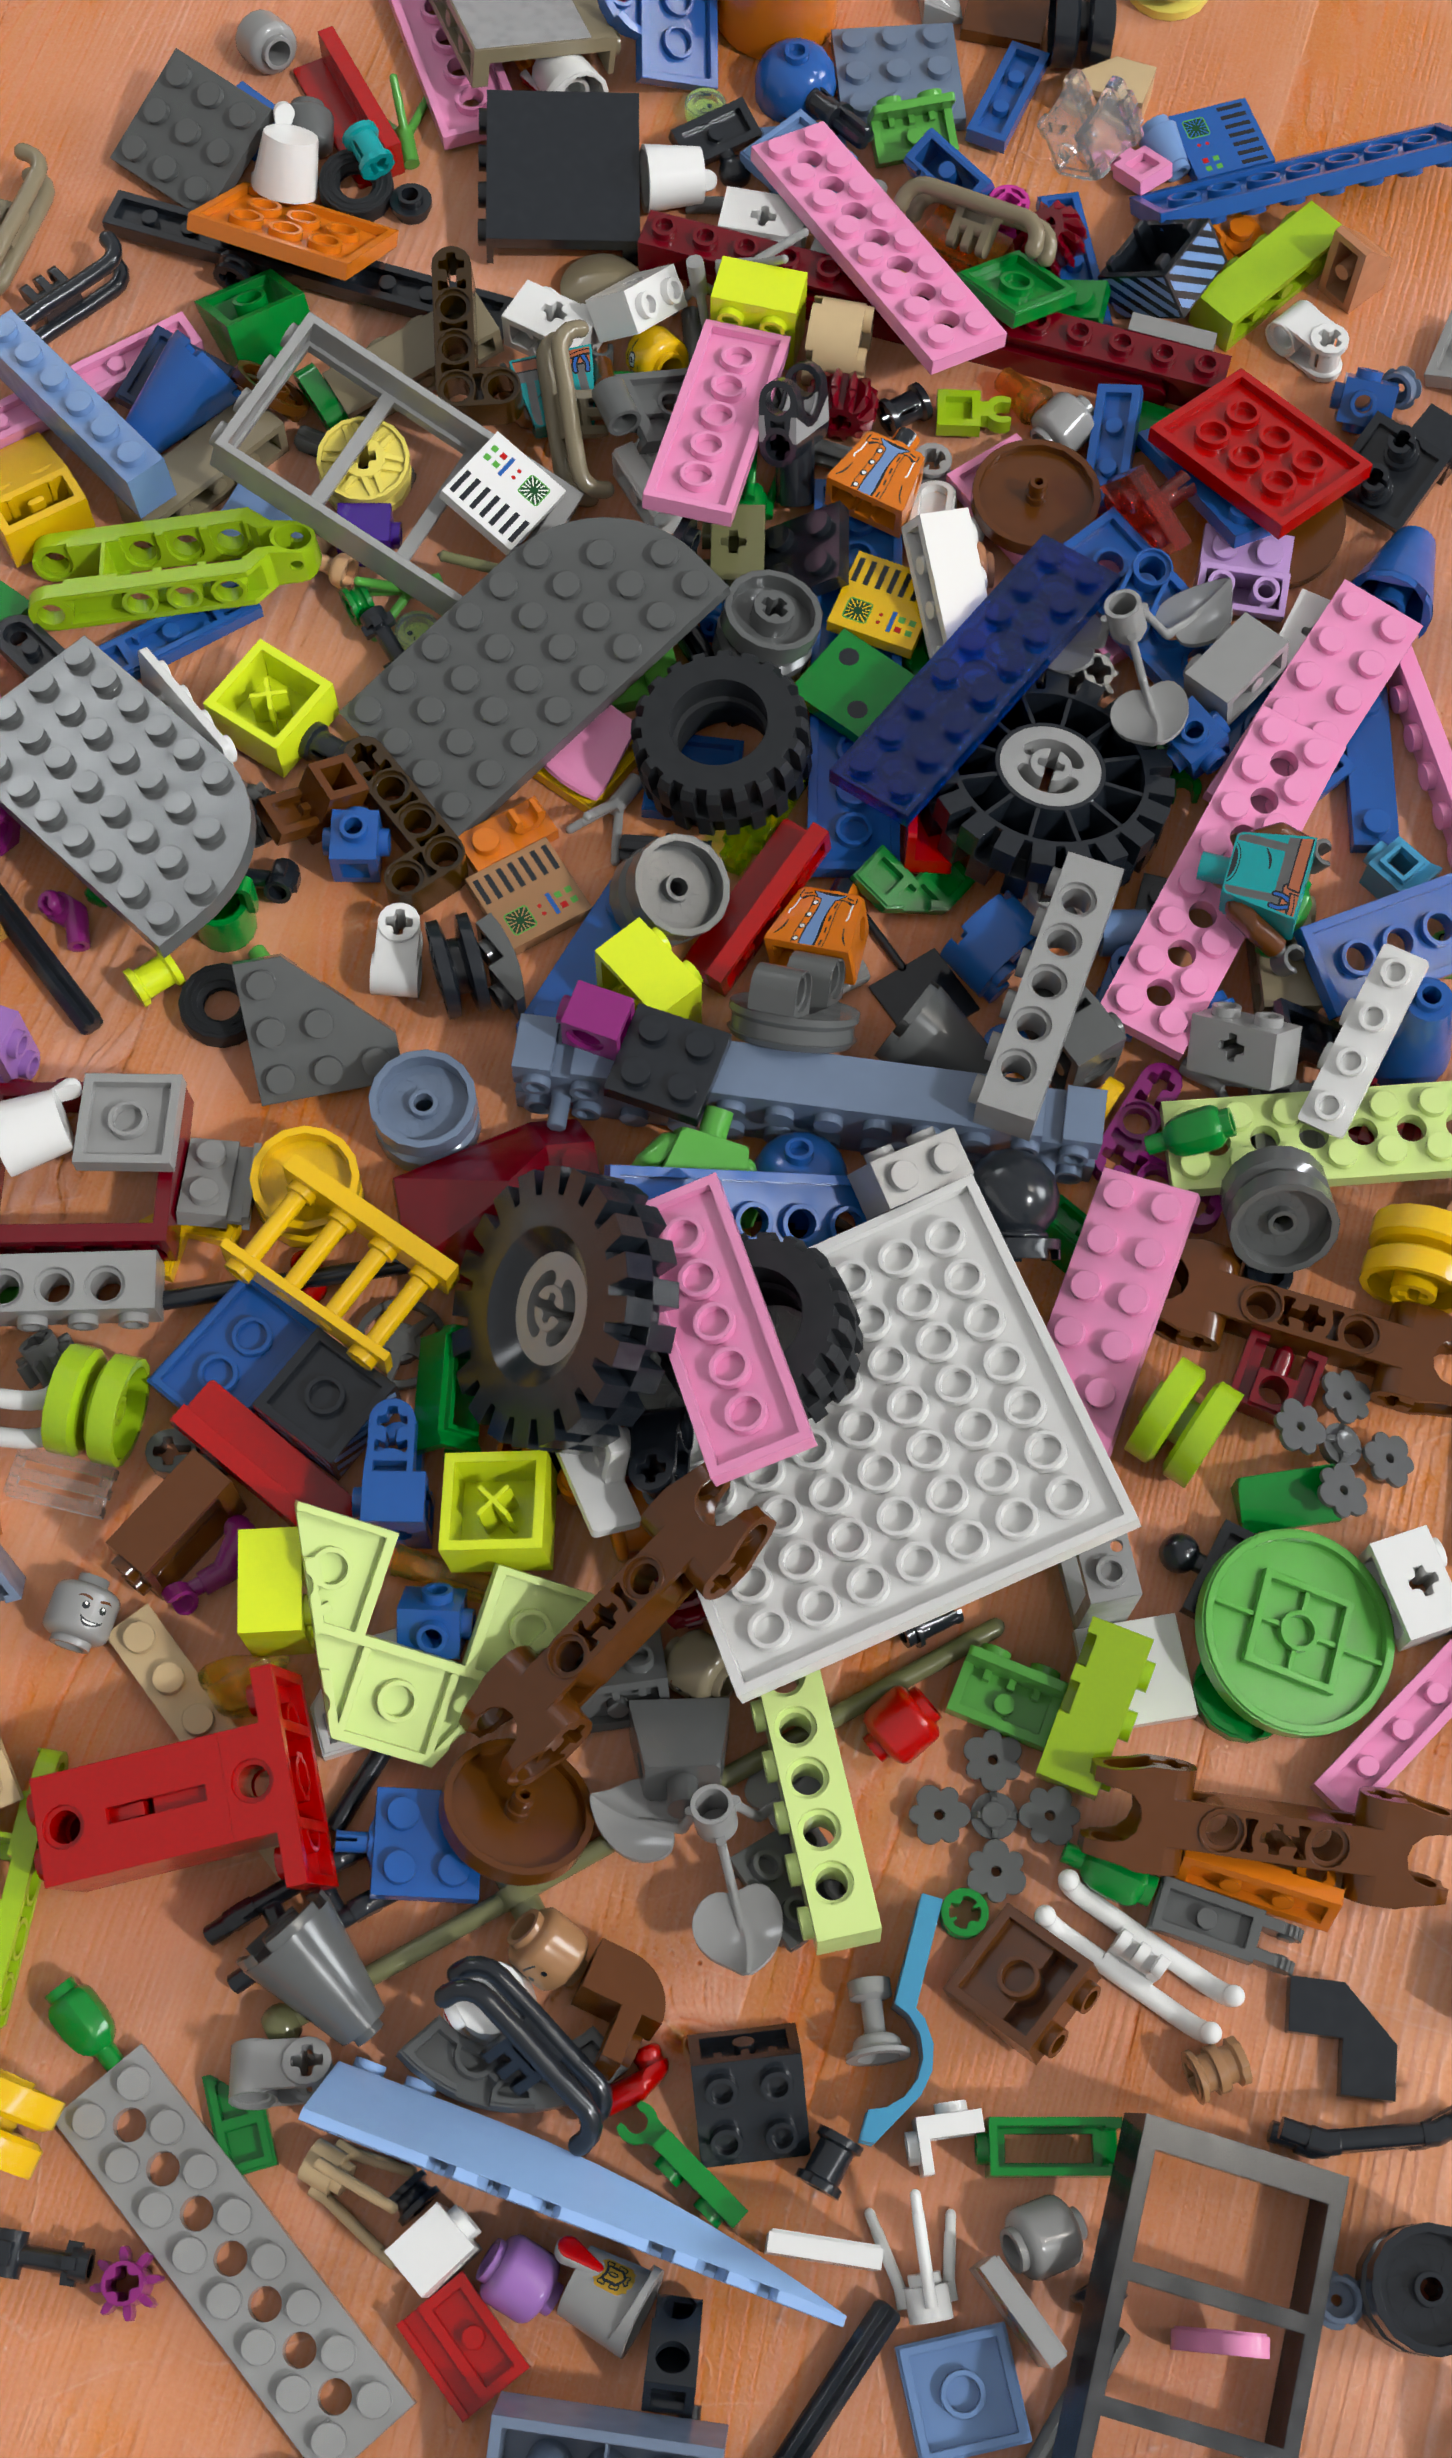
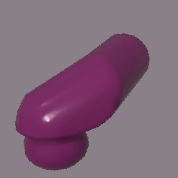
M44 891L38 898V909L50 920L65 928L67 949L73 952H84L90 949L91 941L87 907L64 892Z

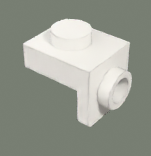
M966 2100L949 2101L934 2104L935 2115L915 2117L912 2120L913 2131L904 2132L909 2167L918 2166L920 2178L935 2175L931 2141L974 2136L976 2133L985 2132L982 2108L968 2110Z

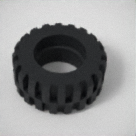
M718 650L717 656L705 657L704 652L691 656V662L682 665L679 661L667 668L668 675L665 678L657 676L647 687L649 696H641L636 705V717L631 722V737L642 787L648 799L654 801L655 809L666 818H670L673 815L675 825L686 830H691L694 825L698 827L699 834L711 836L715 835L716 830H726L727 836L741 834L740 828L751 826L753 830L767 825V817L773 815L775 818H779L789 809L787 800L795 801L799 798L804 790L803 780L805 781L810 776L813 750L808 712L804 698L799 695L798 686L791 677L786 675L782 677L781 668L770 661H765L763 665L759 664V658L756 655L743 652L741 657L733 656L730 650ZM717 723H742L753 727L764 735L762 741L750 754L729 764H702L691 760L681 753L685 744L693 735L703 728Z
M758 1232L757 1239H749L746 1233L740 1234L766 1306L781 1305L802 1312L799 1331L793 1342L783 1353L808 1420L812 1418L817 1423L828 1415L825 1407L832 1400L837 1404L840 1403L849 1391L844 1383L845 1379L853 1380L858 1373L861 1363L856 1354L863 1350V1334L859 1327L861 1320L838 1271L835 1267H831L827 1257L817 1248L807 1249L803 1240L793 1236H785L783 1242H780L776 1232ZM657 1352L662 1359L660 1365L665 1371L666 1377L684 1402L668 1353Z

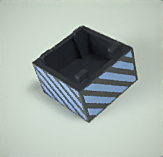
M1210 218L1165 220L1162 223L1158 220H1139L1134 226L1133 232L1116 254L1109 258L1105 268L1097 278L1098 280H1108L1111 289L1108 302L1116 319H1131L1133 312L1160 319L1185 318L1227 263V258Z
M317 1327L252 1405L262 1421L294 1448L339 1481L367 1447L369 1416L372 1409L385 1399H401V1396L394 1382L375 1368L369 1371L361 1367L348 1356L346 1352L349 1349Z

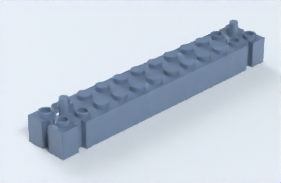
M521 1013L511 1064L513 1081L516 1083L515 1095L517 1106L524 1107L532 1113L549 1114L547 1120V1127L553 1131L565 1130L569 1108H572V1115L582 1120L594 1121L603 1117L618 1119L623 1124L633 1127L656 1124L667 1126L672 1131L680 1127L699 1130L702 1117L698 1127L604 1096L603 1087L614 1061L563 1044L561 1024L556 1023V1017ZM731 1041L706 1105L719 1107L734 1113L727 1139L737 1140L746 1136L761 1138L768 1143L779 1135L793 1131L811 1132L827 1139L838 1151L840 1149L858 1151L863 1156L888 1144L892 1145L895 1152L906 1148L908 1144L905 1138L933 1126L936 1134L954 1127L971 1167H973L976 1161L991 1151L1014 1148L1037 1156L1055 1175L1056 1182L1072 1185L1078 1184L1081 1181H1090L1095 1160L1098 1158L1103 1142L1108 1090L1068 1085L1067 1090L1048 1088L1030 1141L973 1123L976 1104L970 1103L968 1100L978 1073L829 1053L791 1052L751 1043ZM1005 1077L1007 1080L1011 1082H1022L1025 1080L1019 1078Z

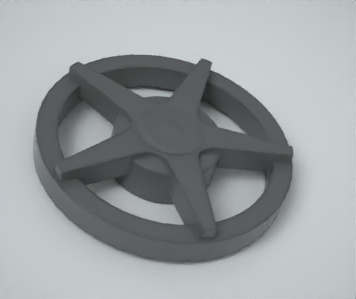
M394 1299L384 1301L372 1308L362 1318L357 1330L365 1335L369 1325L385 1312ZM419 1301L412 1310L422 1313L426 1318L413 1326L401 1323L383 1346L384 1349L391 1353L393 1363L387 1378L397 1385L398 1390L416 1388L417 1377L407 1380H394L400 1365H407L416 1359L419 1360L420 1336L432 1324L435 1325L438 1331H441L444 1326L438 1314L429 1306Z

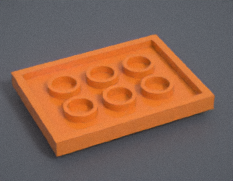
M245 181L190 211L187 218L188 231L343 281L348 280L396 248L399 230L314 203L294 205L269 200L253 190L252 184Z

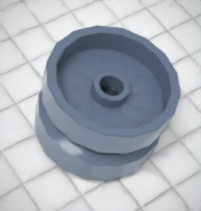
M428 1049L405 1052L388 1061L374 1077L368 1098L377 1140L387 1158L402 1169L411 1171L477 1144L482 1127L474 1081L464 1065L448 1054Z

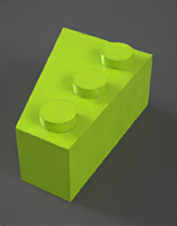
M1093 1616L1035 1777L1056 1786H1062L1071 1792L1095 1801L1099 1789L1110 1792L1111 1787L1094 1780L1093 1774L1090 1773L1092 1758L1111 1757L1117 1739L1128 1742L1138 1712L1129 1709L1135 1690L1146 1693L1156 1663L1147 1660L1154 1639Z

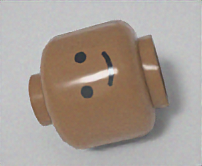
M553 1907L543 1908L539 1911L537 1909H530L517 1919L508 1933L507 1942L510 1944L508 1948L509 1962L539 1989L549 1991L555 1990L562 1985L568 1987L573 1985L583 1975L587 1966L585 1960L588 1951L587 1936L557 1909Z

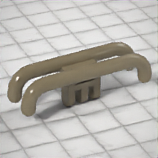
M18 143L14 147V155L17 159L30 164V167L22 171L23 183L13 202L0 199V296L4 294L12 283L55 196L53 182L47 176L48 166L45 156L39 149L26 143Z
M918 176L909 179L900 187L894 197L893 202L903 213L906 212V217L912 223L920 221L925 209L934 203L956 209L945 239L946 247L956 249L960 244V251L971 254L975 248V256L986 259L990 253L999 226L1002 224L1028 233V240L1025 246L1027 257L1031 259L1037 258L1038 264L1041 267H1049L1054 262L1058 246L1056 233L1048 222L1039 218L1036 213L1027 208L929 176Z
M578 319L564 322L555 332L549 333L540 341L536 351V366L553 472L584 493L579 504L580 507H594L599 499L612 497L614 486L609 481L594 479L587 468L583 439L606 437L609 435V431L606 425H592L591 421L603 419L597 407H589L588 403H595L592 398L593 389L575 390L569 347L572 345L573 339L583 338L589 332L588 324L584 320Z

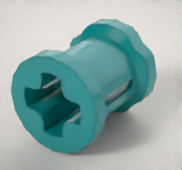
M361 120L351 125L344 132L342 143L348 151L353 152L359 162L358 168L363 179L368 181L376 180L386 175L393 168L395 161L391 151L385 149L378 138L379 129L374 121Z

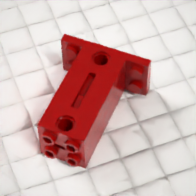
M270 1663L249 1668L252 1684L246 1687V1698L249 1710L254 1717L257 1716L258 1723L30 1778L31 1794L27 1796L26 1808L30 1822L36 1827L39 1848L34 1853V1864L38 1877L44 1881L45 1889L89 1892L270 1847H275L274 1864L276 1872L281 1880H285L286 1888L307 1891L321 1888L324 1891L339 1887L302 1675Z

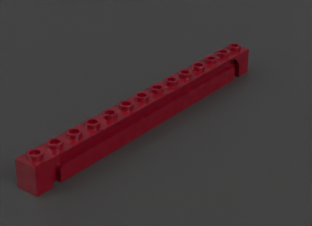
M650 210L638 240V269L641 272L674 263L678 278L686 280L688 288L690 284L686 260L691 255H700L704 261L707 283L714 286L716 280V259H722V256L732 258L754 257L778 242ZM792 245L775 255H787L789 258L786 264L777 265L778 267L808 272L805 320L809 321L812 305L813 302L815 303V295L867 303V306H872L829 254ZM875 309L872 337L905 345ZM1055 312L1014 329L992 315L1007 332L1005 347L971 359L969 362L1097 394L1098 384L1142 385L1143 401L1163 407L1165 403L1182 407L1227 377L1232 356ZM944 324V325L949 326L950 328H954L953 326H951V325H949V324Z

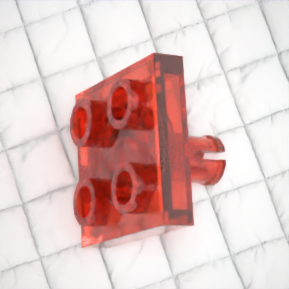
M1142 464L1113 476L1100 486L1105 494L1103 501L1107 510L1115 507L1152 548L1161 549L1169 555L1179 552L1192 542L1173 512V509L1197 493L1194 482L1188 486H1183L1177 491L1181 485L1191 479L1185 471H1177L1173 477L1157 487Z

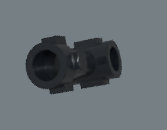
M382 605L371 607L361 615L360 622L363 625L361 630L367 640L376 637L390 660L389 663L383 666L385 669L405 651L391 627L397 624L390 611H385Z
M287 858L276 859L270 870L248 868L245 875L253 880L255 888H264V895L267 899L278 904L288 902L292 893L298 892L301 883V873L298 865Z
M0 2227V2277L19 2280L22 2268L60 2274L59 2285L76 2287L77 2283L87 2285L90 2281L96 2252L95 2249L86 2248L84 2242L69 2240L66 2250L28 2244L30 2232Z

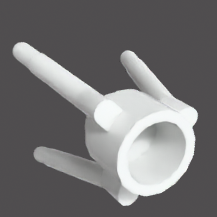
M913 2189L910 2192L920 2273L908 2275L909 2287H906L876 2213L872 2208H867L864 2216L874 2243L881 2245V2248L884 2249L882 2262L894 2290L897 2310L907 2309L909 2325L935 2323L954 2318L951 2302L958 2300L955 2283V2210L948 2209L945 2213L942 2279L941 2271H933L921 2193L917 2189Z

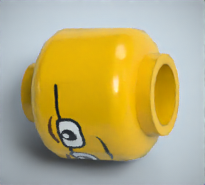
M654 325L642 333L634 335L629 341L625 352L626 364L630 372L688 368L689 353L685 344L663 326Z

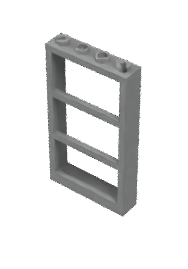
M309 311L300 325L293 322L288 327L280 342V346L283 349L275 358L270 354L265 359L257 373L256 378L259 379V382L254 389L251 390L246 387L241 392L233 407V411L236 414L230 422L227 423L222 420L215 428L209 440V444L213 446L210 465L295 521L312 528L315 534L443 616L463 596L410 562V560L448 506L439 498L441 490L493 437L494 433ZM307 352L378 398V401L311 496L238 449ZM392 408L463 454L397 552L325 506ZM530 457L528 458L562 486L566 493L563 499L532 531L527 540L552 527L569 522L584 496V493Z

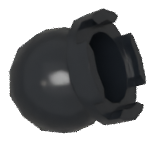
M1014 1148L991 1151L976 1161L972 1167L974 1171L973 1176L1014 1261L1022 1262V1258L1041 1259V1261L1061 1260V1239L1049 1238V1234L1046 1232L1057 1217L1060 1201L1058 1186L1052 1171L1037 1156Z

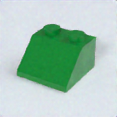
M271 268L194 301L199 314L225 360L233 367L240 360H248L262 365L270 354L276 358L283 349L280 346V342L288 327L293 322L300 325L310 311L304 292Z

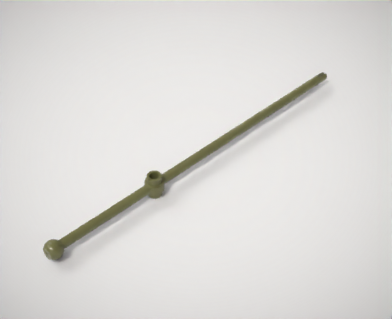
M992 1618L830 1707L834 1729L865 1713L872 1704L893 1686L901 1685L908 1689L965 1657L970 1645L981 1647L983 1643H989L1000 1637L1005 1629L1004 1622L1001 1619ZM796 1726L781 1736L787 1742L797 1744L805 1741L809 1734L802 1727ZM768 1742L724 1766L722 1786L728 1789L763 1770L761 1752L769 1750ZM600 1835L589 1841L576 1864L555 1880L531 1886H515L495 1881L499 1891L494 1895L366 1965L365 1968L374 1986L504 1913L511 1912L515 1921H517L520 1916L530 1909H537L539 1911L545 1908L539 1896L540 1894L616 1851ZM277 2003L270 2006L261 2018V2024L268 2039L299 2038L303 2031L302 2026L310 2022L285 2003Z

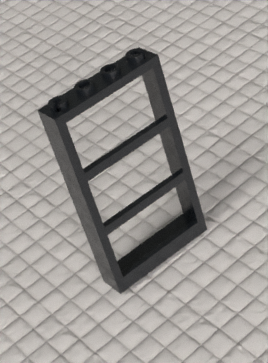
M1124 2113L1051 2458H1092L1100 2416L1242 2458H1299L1350 2177L1148 2113ZM1155 2151L1310 2199L1289 2309L1133 2261ZM1128 2281L1285 2329L1264 2443L1105 2396Z

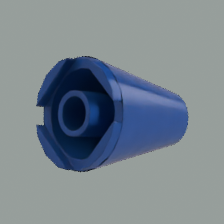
M176 330L170 336L125 418V421L159 454L233 405L242 392L237 389L238 386L202 350H195L189 344L191 340L179 330Z
M1404 526L1398 529L1351 581V583L1422 624L1423 627L1418 634V639L1425 634L1433 616L1436 542L1434 537L1426 529L1418 526Z
M1431 977L1423 978L1374 1078L1378 1079L1377 1084L1380 1086L1436 1082L1446 1070L1450 1061L1452 1046V992L1445 983Z

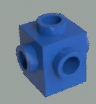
M1358 367L1356 374L1346 372L1343 383L1335 382L1329 408L1336 409L1335 420L1343 422L1342 430L1362 434L1377 411L1391 419L1400 388L1398 383L1382 380L1384 372ZM1367 395L1370 397L1369 402L1365 406L1359 407L1355 405V401L1359 396Z
M1192 695L1188 698L1189 715L1183 730L1173 740L1162 746L1167 748V755L1171 758L1173 769L1177 773L1185 770L1195 781L1203 773L1207 775L1212 774L1225 763L1228 758L1227 754L1231 752L1228 733L1231 730L1227 722L1217 711L1213 710L1208 713Z
M361 806L349 807L346 810L332 809L331 827L323 828L322 849L323 855L329 856L328 859L334 882H381L382 856L390 857L391 831L390 828H383L379 810H369Z
M430 1583L423 1587L405 1586L397 1606V1643L447 1659H460L465 1642L470 1640L476 1622V1610L467 1608V1589L453 1588L446 1583Z

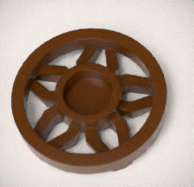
M240 360L232 371L231 380L243 389L248 387L253 390L259 382V379L256 377L261 365L248 360ZM287 380L268 408L281 413L292 422H299L308 412L310 402L295 385Z

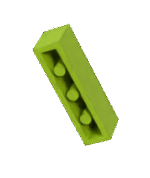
M1312 200L1299 211H1291L1284 217L1279 227L1269 235L1266 233L1262 234L1256 239L1250 250L1240 258L1235 256L1228 261L1222 272L1214 278L1192 307L1188 322L1195 328L1217 333L1216 345L1226 352L1322 274L1335 229L1342 224Z

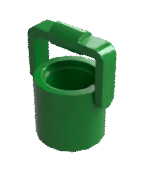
M244 876L239 888L229 902L211 921L197 932L202 943L211 950L222 953L234 952L245 947L254 938L257 929L255 913L258 912L259 901L253 880L250 877Z

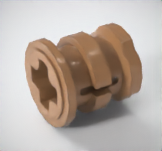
M1234 2036L1223 2039V2045L1217 2047L1215 2044L1202 2047L1201 2054L1196 2056L1189 2049L1181 2052V2062L1185 2077L1194 2096L1202 2105L1210 2102L1211 2092L1216 2091L1219 2095L1230 2092L1233 2084L1237 2082L1242 2087L1252 2083L1253 2077L1249 2061L1241 2044Z

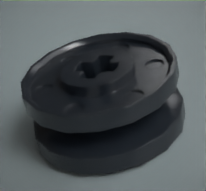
M467 912L455 915V937L450 939L445 938L437 920L425 922L430 958L449 1020L462 1016L461 995L471 994L479 1012L492 1009L483 960Z

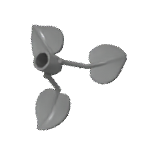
M1228 577L1186 589L1164 601L1155 616L1149 611L1148 604L1142 603L1141 597L1136 591L1121 589L1107 597L1104 603L1106 615L1100 618L1088 610H1067L1036 622L1021 624V634L1029 654L1045 670L1062 674H1072L1088 668L1094 660V649H1101L1105 646L1109 631L1114 640L1123 645H1129L1141 690H1131L1117 698L1110 713L1112 726L1115 732L1126 741L1146 746L1163 745L1173 740L1183 730L1189 715V702L1183 688L1174 681H1161L1149 687L1138 642L1147 630V622L1164 639L1168 640L1176 636L1178 642L1185 647H1201L1215 642L1219 631L1226 624H1231L1233 584L1231 578Z
M764 1769L750 1776L744 1789L746 1800L753 1808L742 1803L738 1795L732 1796L730 1791L724 1786L708 1784L702 1786L693 1794L690 1806L684 1810V1819H676L668 1814L667 1800L649 1801L643 1796L639 1778L609 1790L592 1793L590 1795V1805L600 1833L618 1854L633 1862L652 1863L663 1860L673 1850L675 1833H686L694 1822L697 1834L704 1841L716 1843L728 1893L717 1892L710 1894L698 1905L692 1920V1931L697 1946L709 1960L741 1976L755 1974L772 1959L783 1933L784 1922L780 1902L770 1888L763 1884L755 1883L738 1890L726 1842L735 1834L738 1828L737 1812L756 1822H762L768 1817L772 1827L778 1831L773 1803L781 1801L777 1782L767 1783ZM810 1776L800 1777L793 1783L794 1789L804 1795L814 1794L822 1787L818 1780Z

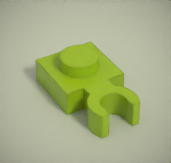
M937 389L936 436L979 437L980 427H987L990 431L998 434L1008 433L1010 431L1011 417L999 416L997 413H1010L1011 398L995 396L989 401H981V390Z

